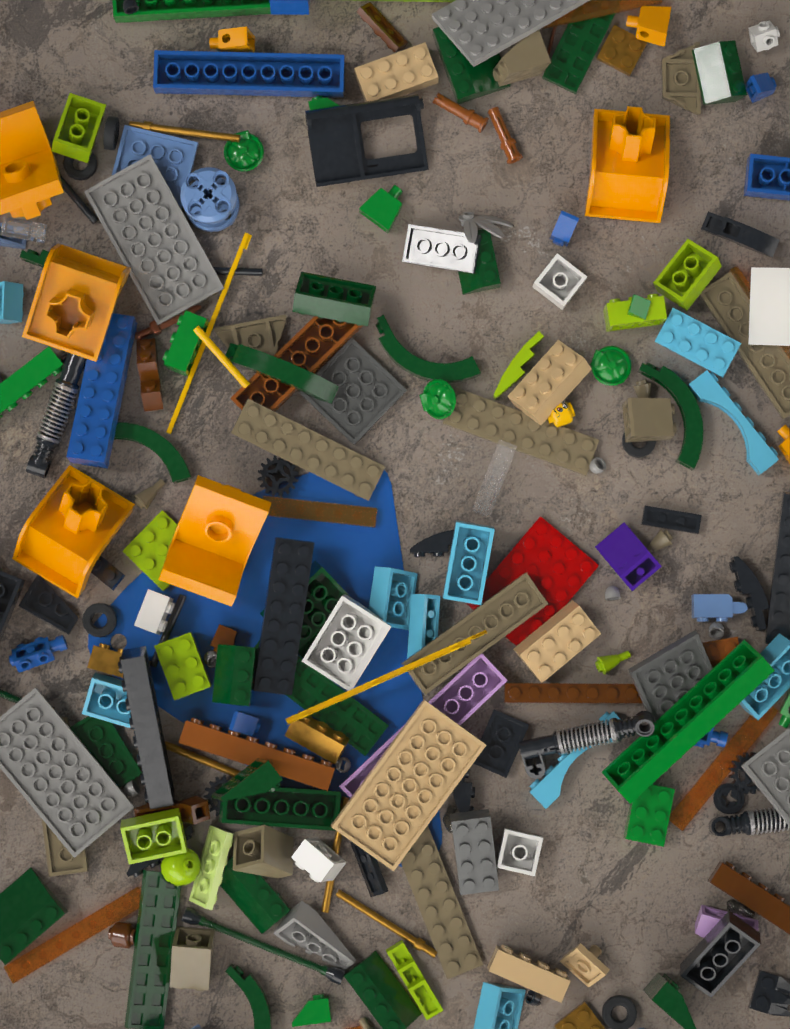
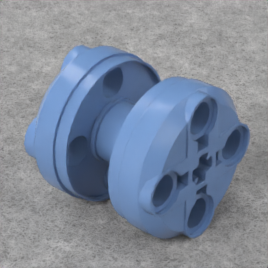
M212 167L200 168L186 176L181 188V202L190 222L196 228L207 232H217L231 226L238 215L240 203L236 187L230 176L226 172ZM196 180L189 186L190 181Z

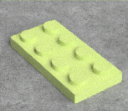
M209 826L200 858V874L193 883L189 901L205 909L213 910V906L217 901L218 888L222 883L223 870L228 862V852L233 844V833L216 826Z

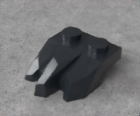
M759 970L748 1008L773 1016L790 1017V1011L787 1010L788 1005H790V979Z

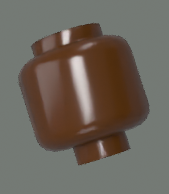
M117 922L109 929L108 939L111 940L114 947L129 949L135 944L136 928L134 924Z

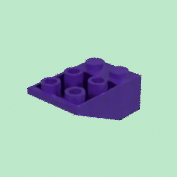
M625 522L595 546L631 591L662 567Z

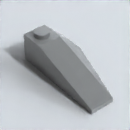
M300 901L291 908L274 930L273 934L293 947L298 945L306 949L305 953L310 955L315 953L321 956L323 961L345 970L356 961L321 916L303 901Z

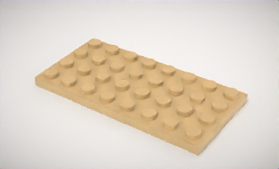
M423 699L331 824V827L394 871L486 747V744Z

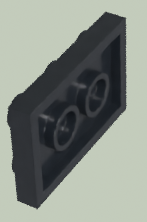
M494 709L481 737V741L486 744V747L473 764L507 778L519 750V741H523L529 724Z

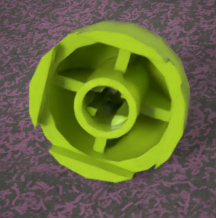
M187 848L186 853L164 857V860L161 862V872L165 880L175 886L188 885L195 881L200 874V859L197 853L190 848Z

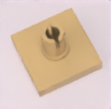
M580 943L560 960L588 988L603 978L610 970L598 959L602 951L596 945H592L588 950Z

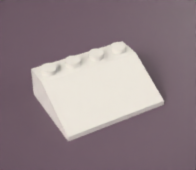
M751 267L748 344L790 346V268Z
M344 594L336 604L302 662L346 690H351L355 687L392 626L365 606Z

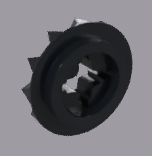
M724 783L717 787L713 794V803L720 812L734 814L744 804L743 791H737V785L733 786L731 783ZM731 790V797L734 798L736 802L730 801L726 807V800L721 798V796H727Z

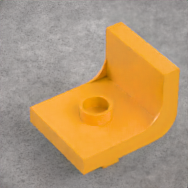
M34 101L0 112V215L10 212L12 218L25 217L26 220L40 216L43 209L52 205L51 197L64 193L54 152L51 151L52 146Z
M627 106L626 111L594 109L591 167L585 203V216L653 223L661 222L669 178L670 115L648 114L643 112L642 107Z
M57 243L51 248L45 261L22 337L97 362L117 299L123 285L127 282L131 268Z
M69 465L27 519L19 534L12 559L78 599L86 588L95 563L130 516L135 504Z
M198 475L173 534L158 580L232 607L237 596L244 568L269 513L271 502L242 492L241 489L233 486L223 485Z

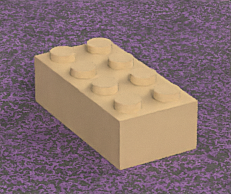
M426 42L354 68L355 77L365 102L404 96L437 84L439 79Z
M557 340L508 395V398L516 408L539 425H542L551 415L552 410L561 404L591 371V367L585 358L560 340Z
M572 600L513 650L532 674L543 683L601 635V633L582 608Z
M503 944L501 947L496 945L487 966L489 972L562 1003L570 984V979L565 971L558 968L552 970L547 963L537 960V963L531 961L529 955L522 952L519 955L515 954L512 948Z

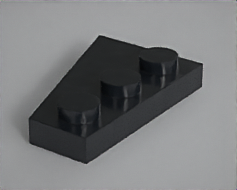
M37 574L20 602L19 608L69 635L79 618L46 581Z

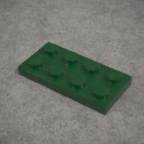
M88 716L70 727L119 788L140 776V773H142L140 767H138L136 760L113 723Z

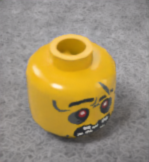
M564 400L555 407L547 419L549 424L553 423L558 428L571 423L573 417H575L571 402L567 403Z

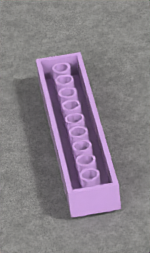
M481 653L465 666L428 703L461 725L508 680ZM404 725L339 786L350 798Z

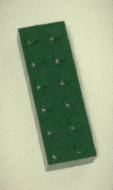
M279 787L273 792L269 791L221 801L219 822L336 831L331 827V824L340 813L341 792Z

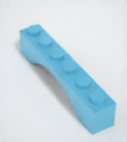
M706 370L688 384V388L699 402L708 403L719 408L736 423L745 442L746 461L759 476L779 460L777 457L778 453L772 446L769 447L766 444L765 436L760 431L757 433L753 428L754 423L748 416L745 418L741 413L742 408L737 402L733 403L729 398L730 393L725 387H720L717 383L718 378L716 375Z
M606 711L599 720L605 722L606 719L609 721L610 718H620L614 711L610 713ZM585 747V750L581 748L580 751L577 749L575 752L573 749L572 753L562 754L557 759L559 762L554 767L550 765L545 770V776L541 780L536 779L529 786L531 788L529 791L531 795L545 809L560 796L564 775L573 761L588 749L587 747Z

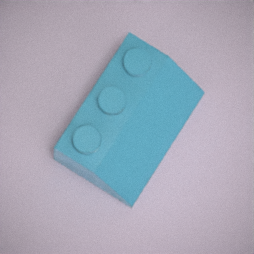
M375 566L369 610L391 625V628L409 630L411 594H415L418 573Z
M95 672L91 679L82 714L130 728L129 718H131V710L127 711L125 699H127V692H123L122 680Z
M483 982L473 1029H518L526 990L498 983Z

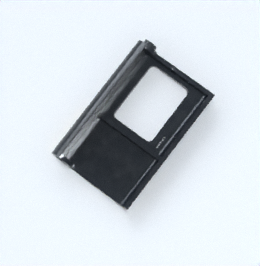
M418 94L305 111L316 187L429 170L421 120V109H424L423 98H419ZM404 115L412 116L417 146L415 153L366 159L361 132L362 122Z

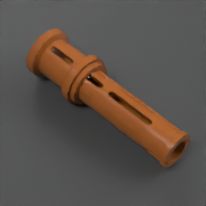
M441 93L436 95L437 98H434L433 104L461 118L465 125L473 126L478 129L479 133L484 130L489 118L478 115L473 109L468 110L441 95Z
M499 107L491 108L487 113L501 141L500 148L505 152L508 159L507 164L521 160L523 155L519 153L516 147V140L511 138Z

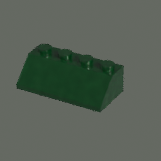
M301 271L295 290L292 312L339 322L353 323L359 326H368L376 286Z
M233 857L228 860L223 870L220 886L258 931L263 934L291 910V907L264 876L234 871Z
M376 950L344 974L346 980L382 1029H406L422 1014Z

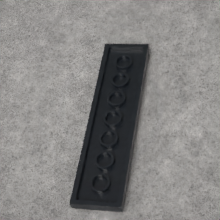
M783 492L765 644H770L779 633L790 640V492Z
M275 537L253 691L292 695L314 542Z

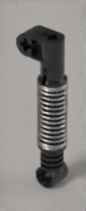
M68 353L60 378L56 379L54 384V390L52 391L54 395H50L52 399H49L51 403H48L49 407H46L48 411H45V414L47 415H43L45 419H42V422L44 423L40 424L42 427H39V430L41 431H38L36 436L38 445L35 448L37 450H34L33 453L35 454L28 461L27 473L43 479L46 478L51 466L49 458L51 459L52 455L50 454L54 453L52 449L55 450V447L59 446L61 436L57 434H63L61 430L64 431L62 427L66 426L64 422H67V420L65 419L69 418L67 414H70L68 410H72L69 408L73 406L71 402H74L72 398H76L74 394L78 393V381L82 371L85 369L86 358Z
M640 711L636 716H633V719L628 717V720L623 718L622 721L621 719L610 718L609 721L606 719L605 722L603 720L601 723L597 721V723L593 722L592 725L590 723L588 726L584 724V727L580 725V727H572L571 730L567 728V731L565 729L563 731L557 730L551 735L519 741L520 753L526 773L531 778H541L545 774L546 755L555 753L559 755L568 754L569 750L572 753L573 749L576 752L577 749L580 751L581 748L585 750V747L589 749V746L593 748L594 745L598 747V744L602 746V743L606 745V742L611 744L610 738L613 743L621 742L623 738H626L625 735L630 737V734L635 736V733L643 737L650 736L655 730L654 716L649 711ZM642 722L649 723L648 725H641ZM533 758H536V765L533 764Z
M774 807L772 810L768 808V811L765 808L763 811L760 809L759 812L755 810V816L752 810H747L739 816L730 815V818L729 816L715 817L709 822V831L715 836H728L731 833L735 835L736 832L737 834L742 832V834L745 833L746 835H754L755 833L758 835L763 832L771 833L773 831L775 833L776 830L780 832V830L788 831L790 829ZM718 821L724 824V829L721 832L715 829V824Z

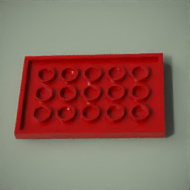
M540 516L485 581L481 604L522 574H528L548 605L505 636L517 646L566 606L599 565ZM467 603V605L473 610L480 606L477 604Z

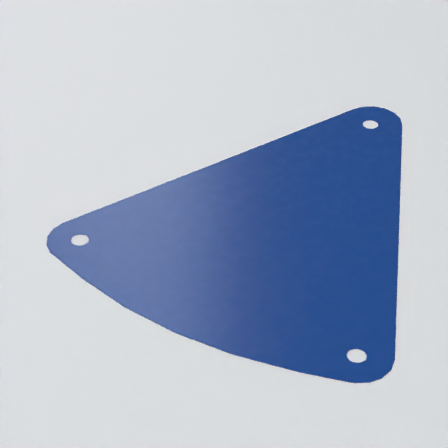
M385 470L369 501L357 497L353 493L311 472L296 477L299 481L298 483H293L295 490L288 489L289 495L283 492V497H280L279 493L272 497V491L268 494L265 493V490L257 492L253 496L271 502V506L247 560L232 607L174 585H170L165 591H162L142 572L110 605L117 616V624L114 631L108 636L101 638L88 635L90 655L94 645L99 646L102 643L111 646V638L116 634H122L127 640L126 647L123 650L146 646L148 658L151 661L155 652L154 646L159 643L163 632L158 635L134 626L147 590L149 589L173 599L172 603L175 604L179 594L184 595L187 598L168 640L189 632L193 633L212 686L174 700L159 661L157 667L150 665L158 706L184 724L186 720L197 718L204 721L203 725L210 726V724H215L223 727L222 731L225 732L229 730L235 711H240L259 718L258 722L261 723L258 734L254 733L253 736L259 739V743L271 742L278 745L277 749L284 750L286 747L295 750V754L299 756L308 754L314 756V761L320 763L322 759L326 760L285 737L290 726L285 718L297 714L299 710H304L288 696L252 690L251 706L212 702L216 667H209L204 661V655L206 652L214 650V647L210 645L219 624L238 632L235 646L255 647L259 642L263 617L260 613L265 609L275 537L314 542L312 563L316 560L352 599L369 609L375 566L404 570L392 485ZM284 482L280 485L279 489L284 488L288 483ZM102 614L95 621L94 626L98 628L105 626L107 623L106 615ZM171 614L167 615L165 621L169 620ZM390 628L355 687L403 667L401 663L407 659L409 630ZM112 646L110 647V650H113V651H116V652L118 651V650H115ZM408 672L351 696L389 726L366 756L347 743L341 757H346L350 760L351 768L345 773L339 772L335 768L328 791L341 792V798L342 796L349 797L339 786L409 720L423 701L422 692ZM114 676L117 679L123 680L121 677ZM332 681L334 684H336L338 687H340V688H341L342 690H344L345 692L348 691V690H346L345 688H343V687H341L340 685H338L337 683H335L334 681ZM242 733L240 735V737L247 738L248 736ZM342 760V764L340 767V769L344 770V766L346 763L345 760ZM280 776L283 779L279 782L280 787L323 790ZM438 811L428 824V827L439 852L442 845V827Z

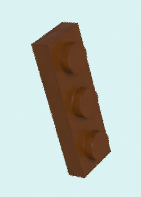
M371 2L359 7L356 11L361 19L374 30V33L394 53L403 49L408 44L404 37Z

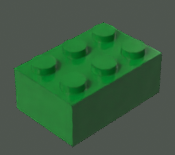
M185 310L184 315L181 314L178 319L177 325H179L177 332H173L170 339L172 345L170 350L165 351L163 360L167 369L188 377L202 343V340L193 330L199 325L206 332L209 322L207 318Z
M652 784L629 806L623 838L664 847L675 789Z

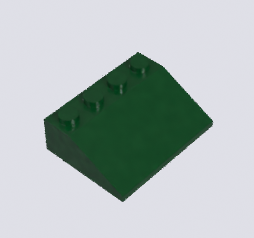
M440 27L433 29L432 36L457 104H462L511 87L510 84L499 87L498 81L494 79L493 69L501 60L499 53L473 67Z
M316 560L311 564L298 654L302 658L308 652L341 596L344 594L349 596ZM264 610L260 613L262 617L264 616Z
M257 758L211 795L220 801H227L269 791L273 792L281 786L279 782L283 779L268 760Z
M29 868L0 893V960L4 965L12 961L68 913L67 909L32 868Z
M657 973L643 991L684 1029H696L683 995L679 992L680 987L665 973L663 975Z

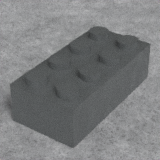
M489 809L450 814L460 895L498 891L499 884Z

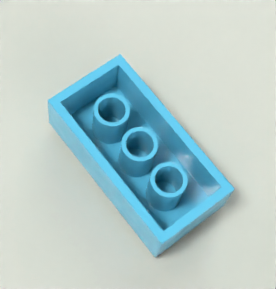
M672 308L655 340V343L722 378L741 346L740 342L675 308Z
M456 520L443 599L481 605L494 537V527Z
M780 633L760 653L775 671L740 702L743 709L757 720L790 688V640Z

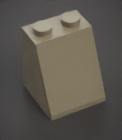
M540 30L518 42L494 67L493 76L495 81H498L499 87L539 76L551 63Z
M627 398L622 404L625 443L670 440L676 434V423H673L672 415L675 414L674 404H671V398Z
M267 825L234 832L233 870L277 879L293 875V859L291 857L293 856L294 838Z
M176 927L172 944L170 987L195 989L197 991L209 990L215 930Z

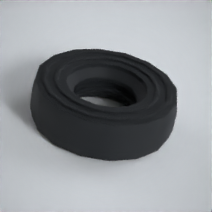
M108 116L104 128L103 145L104 149L114 151L119 136V118Z
M93 152L87 167L83 170L74 168L73 161L75 159L64 156V170L74 180H87L96 172L98 163Z
M625 432L622 436L624 450L630 456L636 458L649 455L656 445V441H646L644 447L637 448L632 442L625 443Z
M92 604L83 614V627L87 633L94 637L108 636L116 627V613L107 604ZM96 613L106 615L107 623L101 628L94 626L92 619Z
M616 995L610 997L602 1007L603 1020L611 1029H629L637 1018L636 1006L626 996ZM616 1006L625 1007L627 1011L625 1019L621 1021L615 1020L612 1016L613 1008Z

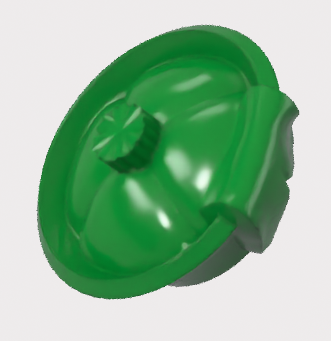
M249 130L234 133L240 135V142H226L224 147L226 162L237 171L253 170L263 159L264 148L258 137L251 134Z
M606 346L600 350L596 349L590 363L595 378L600 383L608 386L623 383L629 377L632 368L629 355L623 349L616 346Z
M434 379L428 382L424 387L423 393L419 394L423 411L433 418L445 419L455 409L456 393L451 385L444 380Z

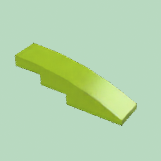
M540 331L521 348L509 364L493 395L495 400L524 376L525 372L522 370V367L535 355L531 349L544 338Z
M403 940L387 948L388 956L426 1020L442 1012V1006Z

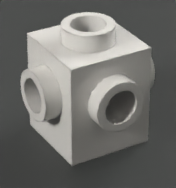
M770 20L760 22L758 25L748 28L751 45L757 52L769 50L779 45L778 37H780L778 27H774Z

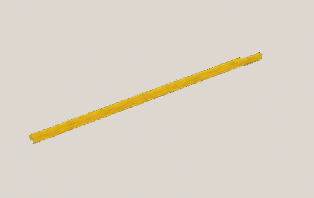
M246 232L205 332L209 337L238 267L243 249L247 250L252 235ZM203 341L166 431L169 434L172 433L206 345Z
M481 631L285 718L288 724L293 723L471 644V639L486 634L487 631Z

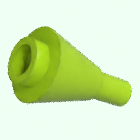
M627 650L618 655L597 657L595 665L598 672H602L605 675L621 661L631 658V655Z

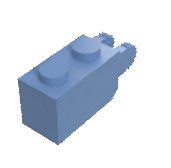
M729 594L691 595L692 618H697V622H709L708 618H716V622H728V618H732L733 614H743L748 608V605L744 602H733V598Z

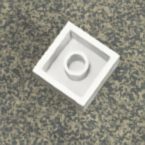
M557 253L536 279L533 288L563 310L586 281L587 276Z
M148 589L134 626L160 635L161 632L165 631L168 621H165L167 615L171 614L174 609L175 603H172L173 599Z
M504 828L496 867L535 876L543 837Z
M319 838L304 839L291 857L296 861L295 865L309 872L310 878L315 882L333 881L347 863Z

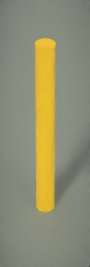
M198 325L193 330L236 380L246 388L250 384L248 380Z

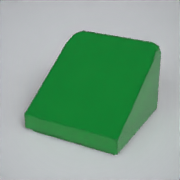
M633 294L627 315L646 320L651 301Z

